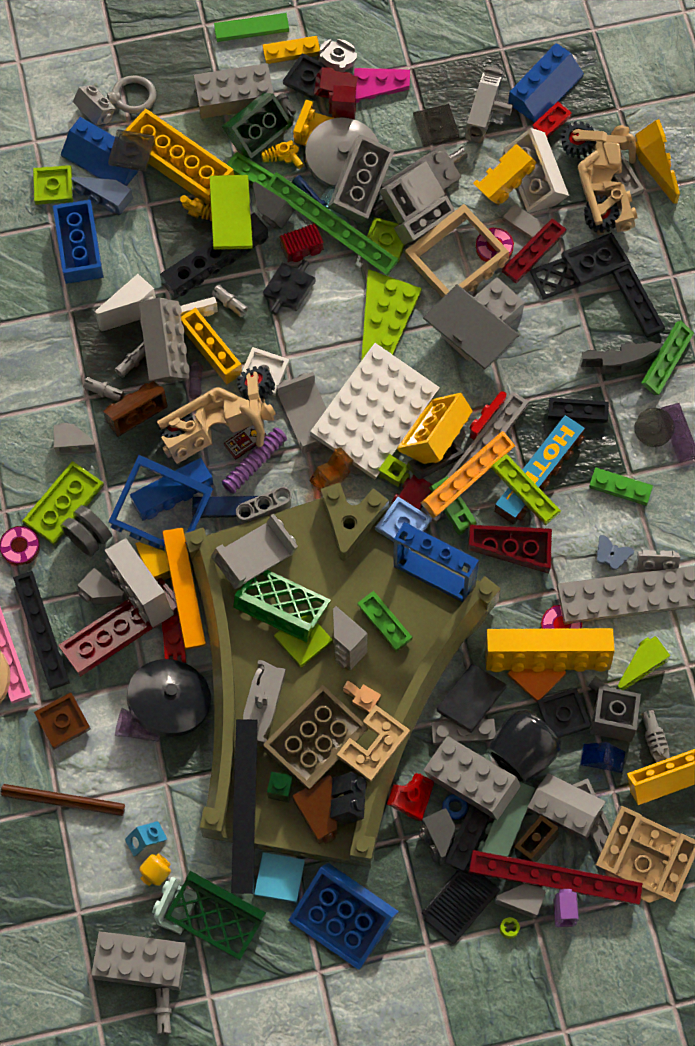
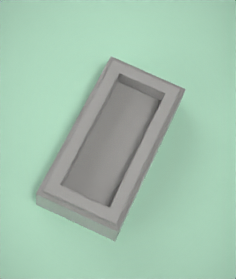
M515 204L503 217L504 222L530 239L545 226L543 222Z

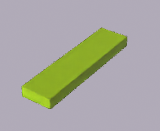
M507 454L491 466V469L545 526L561 513V510Z

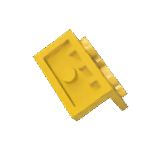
M305 100L293 130L294 143L306 146L312 131L321 123L334 118L315 113L313 102Z

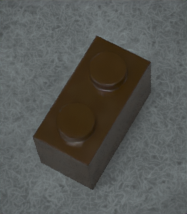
M541 815L514 846L515 856L522 860L537 862L559 837L558 827Z

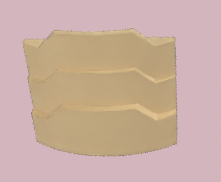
M620 806L596 866L604 869L607 876L643 883L641 899L650 903L666 898L676 902L695 858V839L672 831L642 817L641 814Z

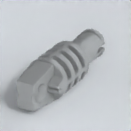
M654 710L649 711V717L647 711L642 713L641 716L647 730L645 737L655 763L670 758L663 729L658 726Z

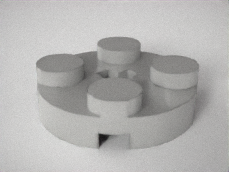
M337 39V42L327 40L320 47L319 62L333 68L335 71L345 72L346 69L351 68L355 64L357 53H355L354 46L345 40Z

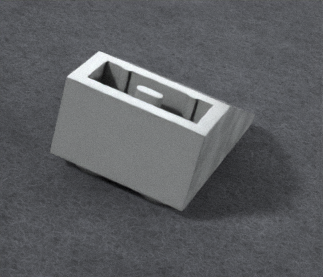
M426 161L379 190L398 224L408 221L445 195Z

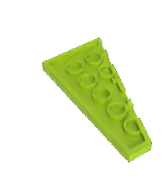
M368 269L361 361L374 343L394 355L421 295L422 288Z

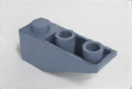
M83 177L71 178L75 192L80 195H86L92 202L103 205L111 213L115 212L121 215L133 199L131 188L117 180Z

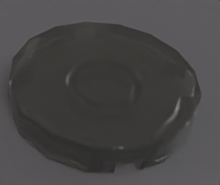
M655 407L640 413L635 422L634 430L642 444L654 448L666 444L672 438L675 427L670 414Z

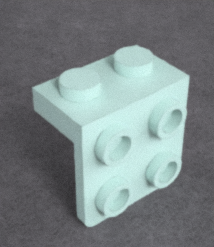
M172 877L170 882H165L162 888L163 897L161 901L157 900L152 913H154L157 925L181 935L183 929L164 918L182 887L178 884L177 879ZM186 888L183 894L185 902L197 899L196 892ZM195 903L186 905L189 916ZM184 906L175 908L171 916L177 920L187 918Z

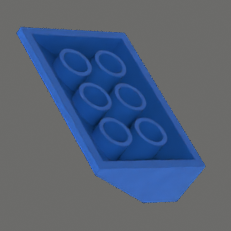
M326 863L320 867L288 921L360 970L399 911L330 863Z

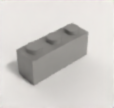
M446 195L436 200L408 221L400 223L394 229L404 245L414 241L452 214L455 209Z

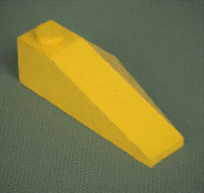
M660 119L635 134L636 154L641 164L673 204L678 203L680 192L675 172L670 170L671 156L670 153L665 152L664 143L667 140Z

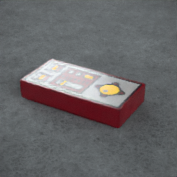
M254 425L243 429L224 442L225 448L235 460L257 446V432Z

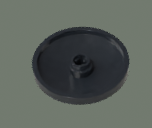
M160 659L143 665L132 676L127 690L128 709L135 721L147 731L165 737L182 736L197 729L205 720L211 703L210 689L204 677L192 666L173 659Z

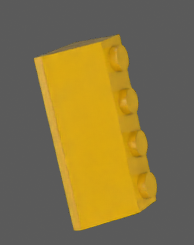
M457 393L431 399L398 446V451L424 464L441 461L444 457L443 455L451 447L453 440L460 433L461 428L473 412L463 394Z

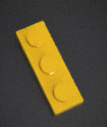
M317 36L263 44L265 62L271 64L298 59L302 53L309 57L319 56L320 47Z

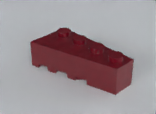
M470 525L469 551L549 574L551 569L552 529Z

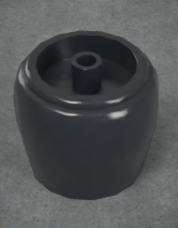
M528 710L514 712L506 719L487 748V751L502 769L516 776L519 782L526 784L557 758L561 751V741L554 731L539 717Z

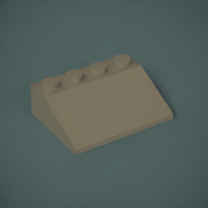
M322 685L263 744V751L310 790L339 760L337 753L348 739L351 738L357 742L369 728Z

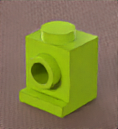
M391 454L388 455L378 469V472H380L378 476L380 478L386 479L397 487L401 483L404 484L405 480L410 478L411 475L406 468L407 464ZM393 472H398L399 475H398V476H395V475L392 474V473H393Z

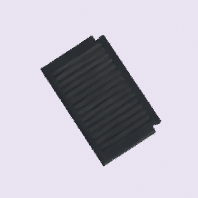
M466 867L464 873L457 870L421 912L422 915L426 916L424 921L453 946L500 891L485 876L468 873L469 867Z

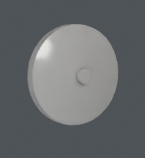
M334 118L321 123L312 131L306 143L305 160L309 171L320 183L335 189L354 140L361 134L379 143L376 135L365 124L350 118Z

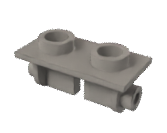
M642 549V551L637 553V570L679 568L680 556L675 551H660V555H656L655 550Z

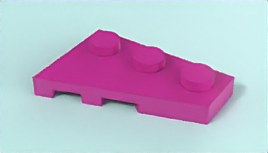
M354 68V76H358L356 103H359V100L369 98L370 100L378 95H390L410 89V70Z

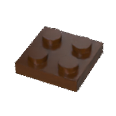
M71 692L34 712L53 749L91 730Z

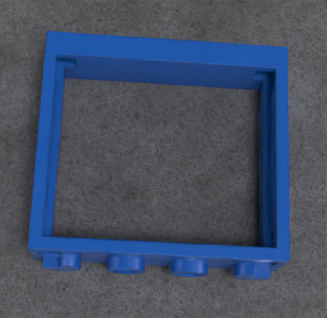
M138 455L108 523L112 524L110 528L122 533L123 530L130 532L129 536L138 541L143 538L148 540V545L159 549L161 546L165 548L164 540L117 520L140 466L203 494L186 533L196 529L213 488Z
M406 522L402 524L394 538L393 567L461 602L476 587L478 559ZM411 550H413V551H415V552H417V553H419V554H421V555H423V556H425V557H427V558H429V559H431V560H433V561H435V562H437V563L443 565L444 567H446V568H448V569H450V570H452V571H454V572H456V573H458V574L464 576L465 578H463V577H461V576H459V575H457V574H455V573H453V572H451V571L445 569L444 567H442V566H440V565H438V564H436V563H434V562H432V561H430V560H428V559H426V558H424V557H422V556H420V555H418V554L412 552ZM402 559L407 561L405 565H402L399 562ZM464 566L468 568V573L462 571Z

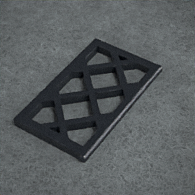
M562 258L530 270L543 300L579 287L575 278L566 274L567 265L563 273L552 269L556 265L565 264ZM547 271L545 279L538 278L536 275L537 272ZM550 273L561 276L558 284L547 281ZM564 278L574 281L572 285L561 286ZM545 285L556 288L555 291L547 294L544 291Z

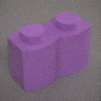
M561 889L553 899L555 926L573 927L579 921L577 893L572 892V889Z

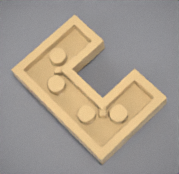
M377 705L374 706L363 720L365 726L379 735L369 749L365 750L349 738L337 753V757L370 782H372L410 733L407 727Z

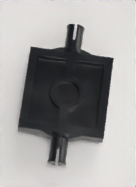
M302 259L298 268L283 262L281 263L263 291V296L274 302V305L269 310L271 314L277 315L281 307H288L295 311L298 310L316 282L314 276L304 272L310 264L307 260Z

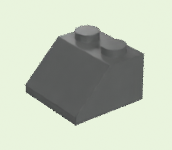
M254 182L253 188L257 209L263 215L261 218L271 227L276 228L278 226L283 229L295 210L287 201Z
M599 686L592 715L590 734L632 742L637 730L641 694Z

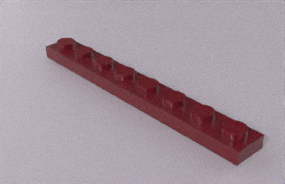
M475 850L471 853L468 872L555 890L572 889V892L633 905H640L643 885L641 882Z

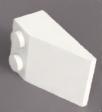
M139 274L134 276L95 311L99 329L105 331L140 320L139 302L155 299L154 288Z

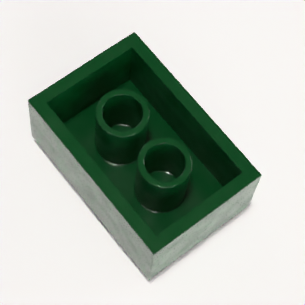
M262 93L226 122L222 128L238 153L251 159L293 124L274 93Z

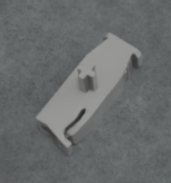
M489 66L484 68L467 121L465 135L467 140L478 143L484 141L493 112L511 115L512 104L496 101L502 83L503 71L501 69ZM471 134L479 135V138L473 137Z
M258 660V670L252 680L243 719L258 720L257 746L263 747L273 725L286 673L284 668H276L263 660Z

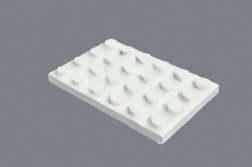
M374 343L309 434L364 473L376 479L380 473L378 469L389 454L393 455L440 387Z

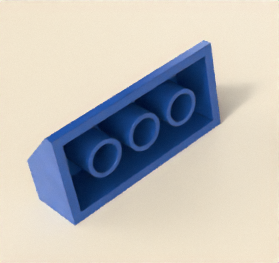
M555 43L511 89L508 104H512L514 109L535 123L567 94L583 77L584 73L573 55Z
M79 117L69 130L61 151L63 158L100 179L117 180L125 186H128L144 165L141 151L82 117Z

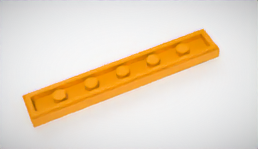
M504 431L500 432L421 502L423 507L433 518L438 516L484 475L495 462L515 447L514 443Z
M183 528L164 530L162 535L184 648L186 650L204 647L206 642Z

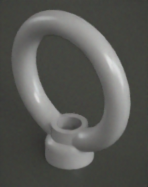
M127 76L116 82L112 92L107 93V99L114 107L117 106L124 112L131 114L142 113L145 108L148 110L155 103L156 89L144 77ZM130 83L141 84L147 88L149 98L144 104L139 106L126 105L121 101L119 93L121 88Z

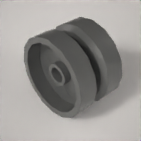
M81 505L73 512L75 519L68 517L60 527L75 546L91 557L99 550L98 543L105 544L112 537V534L96 514L86 506Z

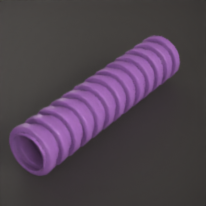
M273 428V432H269V436L264 437L263 446H256V449L252 450V454L249 453L247 455L248 458H244L243 462L239 463V467L236 466L235 471H231V475H227L226 480H222V485L227 491L235 494L237 492L236 489H240V485H244L245 480L248 481L249 476H253V472H256L262 466L261 463H265L266 459L270 458V454L273 455L274 450H278V446H282L283 442L287 441V437L282 430Z

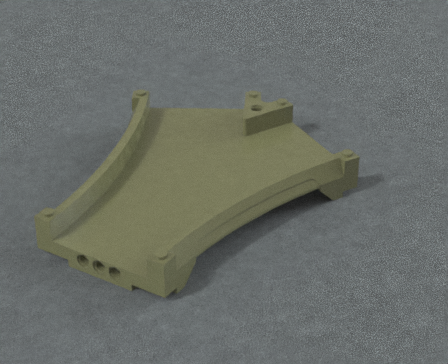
M337 483L322 488L320 499L274 513L277 519L283 522L284 528L289 535L294 537L298 547L293 555L268 570L331 600L318 624L333 639V642L303 667H300L274 638V635L280 631L279 629L233 608L234 595L238 590H241L244 584L234 589L211 557L215 548L222 544L226 547L267 523L271 515L207 536L204 527L184 534L205 609L213 668L215 704L214 748L207 805L203 808L200 824L203 838L233 843L236 719H243L252 680L258 670V660H263L276 668H284L286 673L273 725L267 735V740L322 685L363 722L368 713L353 705L354 697L343 692V687L347 681H350L359 689L364 684L381 694V698L376 705L410 730L408 736L372 782L366 779L364 819L346 825L336 821L338 834L335 835L336 838L327 844L324 842L318 844L293 801L292 796L306 788L293 777L289 803L268 799L267 789L271 771L290 774L263 751V747L257 746L255 849L324 862L334 861L367 868L372 866L384 806L411 733L444 670L464 640L478 630L485 621L486 616L496 606L501 588L484 576L481 581H476V587L461 602L393 567L394 542L375 530V527L389 509V500L374 488L360 504L350 505L346 501L341 484ZM348 525L354 528L346 529L344 526ZM411 550L412 552H414V553H416V554H418V555H420V556H422V557H424V558H426V559H428V560H430V561H432V562H434V563H436V564H438V565L444 567L443 565H441V564H439V563H437V562H435V561H433V560H431V559H429V558H427V557H425V556H423V555H421V554H419V553H417V552ZM402 559L399 563L405 565L407 561ZM444 567L445 569H447V570H449V571H451V572H453V573H455V574H457V575H459V576L465 578L464 576H462V575H460V574H458V573H456V572H454V571H452V570H450V569ZM261 574L256 576L257 582L268 581L267 577ZM282 584L274 585L276 591L286 589ZM270 586L260 587L262 594L272 592ZM256 588L246 591L251 596L258 595ZM373 591L413 637V640L397 652L357 606L360 600ZM299 592L292 593L294 600L304 598L303 594ZM288 594L278 596L280 603L290 601ZM274 597L264 599L270 605L276 604ZM318 601L310 602L313 609L323 605ZM306 603L296 605L299 612L309 610ZM293 606L282 608L284 612L289 614L295 613ZM335 606L368 633L367 654L351 671L347 667L342 668L335 661L333 608ZM368 729L356 743L365 750H368L379 735ZM339 759L320 779L330 774L333 780L334 777L349 772H354L361 777L363 776Z

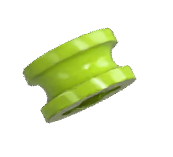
M511 917L505 918L500 925V933L506 939L516 937L520 930L519 922ZM512 923L514 925L513 929H516V931L506 932L504 925Z

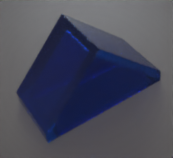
M608 742L584 744L580 765L622 773L625 751Z

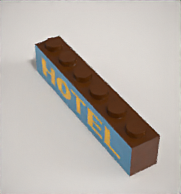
M566 415L522 469L543 491L550 484L549 479L552 475L556 476L561 470L562 462L570 459L573 454V448L575 446L579 447L585 438L583 436L585 428ZM508 487L495 504L494 512L514 525L517 520L521 521L525 517L527 506Z

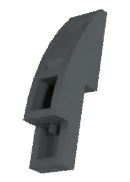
M627 342L621 344L620 351L613 349L606 351L587 350L582 352L581 367H600L601 374L634 369L656 358L661 349V343L646 342L644 344H635L634 342Z

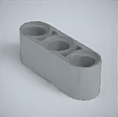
M280 487L241 503L236 508L237 522L241 525L289 509L292 504L291 492L285 487ZM282 496L287 498L284 502H280L277 499ZM263 504H266V505L269 506V507H268L267 509H265V510H262V509L259 508V507H260L261 505H263ZM243 512L250 513V516L246 518L241 517L240 515Z

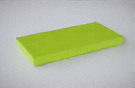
M248 175L210 176L213 249H251L252 231Z
M72 461L26 515L22 523L52 545H55L64 534L60 525L68 517L75 519L73 512L81 505L87 507L102 489L104 482Z

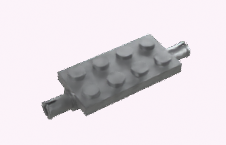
M440 145L383 182L380 188H384L426 161L444 190L462 178L455 165L466 159L468 155L467 153L462 154L465 152V149L462 147L448 155L443 145ZM382 197L380 201L373 205L371 211L376 210L372 214L377 217L389 209Z

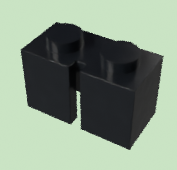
M354 772L333 778L332 796L337 797L343 794L344 796L331 800L330 818L344 825L364 819L365 778Z

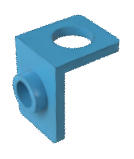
M158 821L136 827L125 838L134 857L138 856L147 846L167 840ZM133 837L138 839V848H135L133 845Z

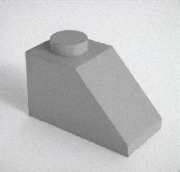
M60 423L59 425H54V448L57 455L97 452L94 440L74 424Z
M95 568L77 585L80 592L79 596L86 602L90 600L95 605L122 603L126 600L125 593Z
M523 884L498 895L495 904L536 919L546 891L542 890L543 887Z

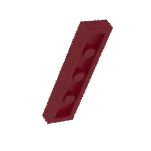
M552 218L502 268V273L517 284L566 234L567 229Z

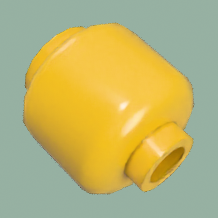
M159 853L157 855L151 854L139 867V871L142 874L140 879L148 886L151 884L160 886L171 873L169 867L171 863Z

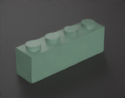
M519 782L521 787L498 820H494V823L489 822L485 834H488L486 842L481 841L478 851L509 856L527 812V807L533 797L534 787Z

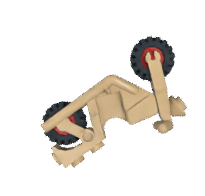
M575 121L573 126L571 123L568 124V129L565 127L563 129L564 133L561 134L563 150L567 155L570 154L572 158L577 155V159H581L580 155H583L585 158L579 163L578 170L587 200V207L584 208L586 224L590 229L593 228L597 235H603L605 229L609 232L610 227L614 229L615 225L617 233L634 228L635 219H638L635 207L631 208L630 202H632L630 191H626L624 184L621 182H611L614 174L622 172L621 150L629 149V162L632 164L636 162L635 137L629 134V127L619 125L614 128L611 135H607L604 131H594L592 126L590 127L588 123L584 125L583 121H580V124H577V121Z
M253 366V370L248 368L246 373L243 371L241 373L242 377L238 376V381H236L242 398L216 387L158 420L159 432L165 444L162 449L168 458L172 456L176 464L205 447L212 445V431L210 427L215 424H225L231 432H237L254 425L257 432L256 445L262 447L265 436L264 420L274 421L273 416L276 415L271 404L266 405L265 400L268 399L267 395H272V390H275V382L270 371L265 367L263 369L262 366H259L258 369L256 366ZM196 410V414H194L196 419L193 420L190 413Z

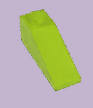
M656 636L651 639L647 637L639 643V647L616 689L626 690L668 662L671 655Z

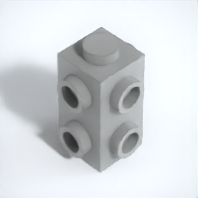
M95 86L79 87L73 99V103L93 124H107L112 120V115L116 108Z

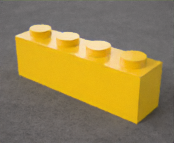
M196 307L183 315L181 322L184 327V333L226 385L238 378L242 373V364Z
M695 749L627 773L630 793L637 804L647 803L695 785Z

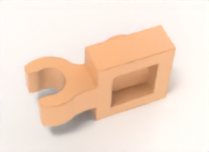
M347 681L343 687V692L354 697L352 704L368 714L381 698V694L364 684L359 689L356 685Z

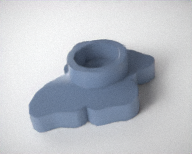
M605 535L599 536L597 562L599 564L606 563L612 570H617L634 554L632 548H618L617 545H612L610 539Z

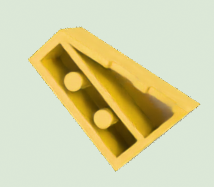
M517 144L499 159L500 163L493 170L489 168L486 171L487 176L480 182L478 180L473 182L483 194L498 206L509 198V193L513 189L521 185L522 179L535 169V164L537 163Z

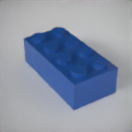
M91 200L53 205L65 284L104 278Z

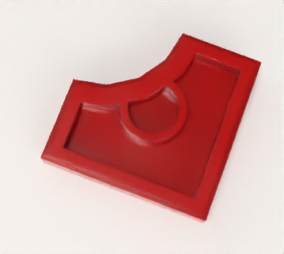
M415 773L412 780L406 785H393L387 805L416 821H422L434 781L420 773Z

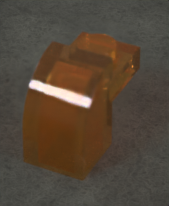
M339 447L335 449L327 463L316 468L309 481L321 493L322 488L341 483L351 472L349 468L354 460Z

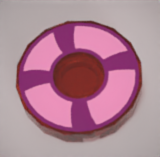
M15 526L10 528L0 539V552L3 559L14 566L27 565L36 559L39 554L40 541L38 536L28 527Z

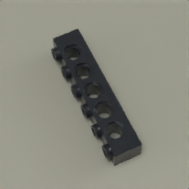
M255 212L251 214L252 248L262 245L269 238L268 228ZM212 239L160 273L161 283L174 299L179 296L182 297L194 286L201 285L205 279L219 273L220 269L226 265L229 266L240 256L248 254L252 248L213 249ZM198 266H204V267L201 268V269H197V268H196V267H198Z

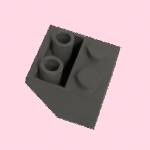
M446 808L423 818L422 826L420 827V835L424 843L428 842L430 845V856L434 863L438 862L440 867L445 863L455 833V825Z

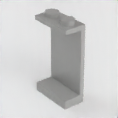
M303 373L295 379L284 380L279 385H276L277 395L302 453L304 454L325 446L309 434L327 409L316 386L314 373Z
M273 514L267 523L226 547L222 544L215 548L211 557L234 589L293 555L298 546L294 537L289 535L284 528L283 522Z

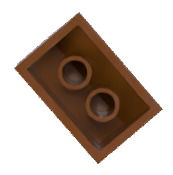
M155 381L142 385L136 392L125 395L116 404L113 403L107 406L103 411L104 417L116 436H121L167 408L165 390Z

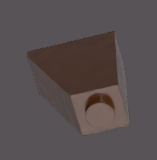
M329 774L317 781L310 790L306 787L292 796L296 807L318 844L323 842L327 844L336 838L335 835L338 834L337 822L330 818L331 800L334 797L332 796V777Z

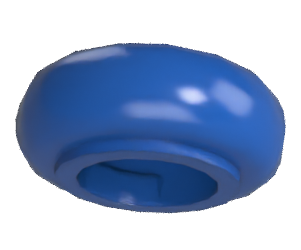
M451 794L444 799L442 810L446 808L451 819L458 820L463 818L468 812V803L455 794ZM454 801L461 804V810L459 812H452L449 809V804Z

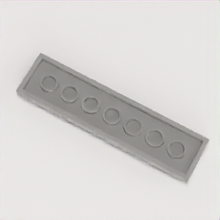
M695 566L558 583L557 591L564 625L695 608Z

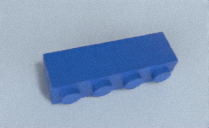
M202 458L176 470V472L209 487L214 485L212 475ZM162 477L131 493L130 498L140 518L144 521L155 518L163 510L172 509L181 501L190 500L198 492L166 477Z

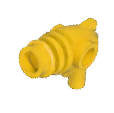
M292 140L275 145V149L272 146L271 149L268 148V152L266 149L261 151L263 163H269V159L271 162H273V159L277 162L278 158L279 161H285V163L293 162L298 169L304 166L296 155L299 147Z
M185 195L180 197L182 206L188 210L189 215L196 218L200 215L202 219L206 218L208 220L210 218V221H212L210 204H207L205 207V202L199 198L194 197L191 200Z

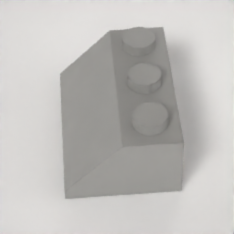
M335 606L333 608L335 661L342 668L347 667L351 671L367 654L368 633Z
M548 773L536 789L527 808L531 813L539 817L542 815L553 824L587 840L606 801Z

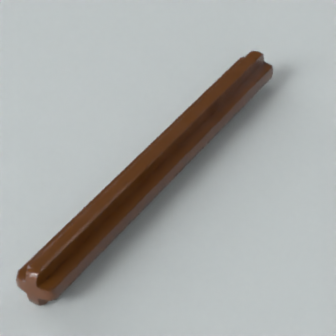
M3 784L0 795L3 797L123 816L125 813L124 803Z

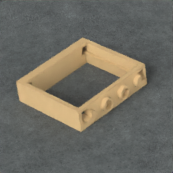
M465 204L405 250L406 259L442 298L449 292L448 288L419 257L464 221L468 220L498 254L461 282L459 286L467 292H473L478 288L479 283L484 279L488 280L491 278L494 271L499 267L503 268L504 264L509 261V251Z

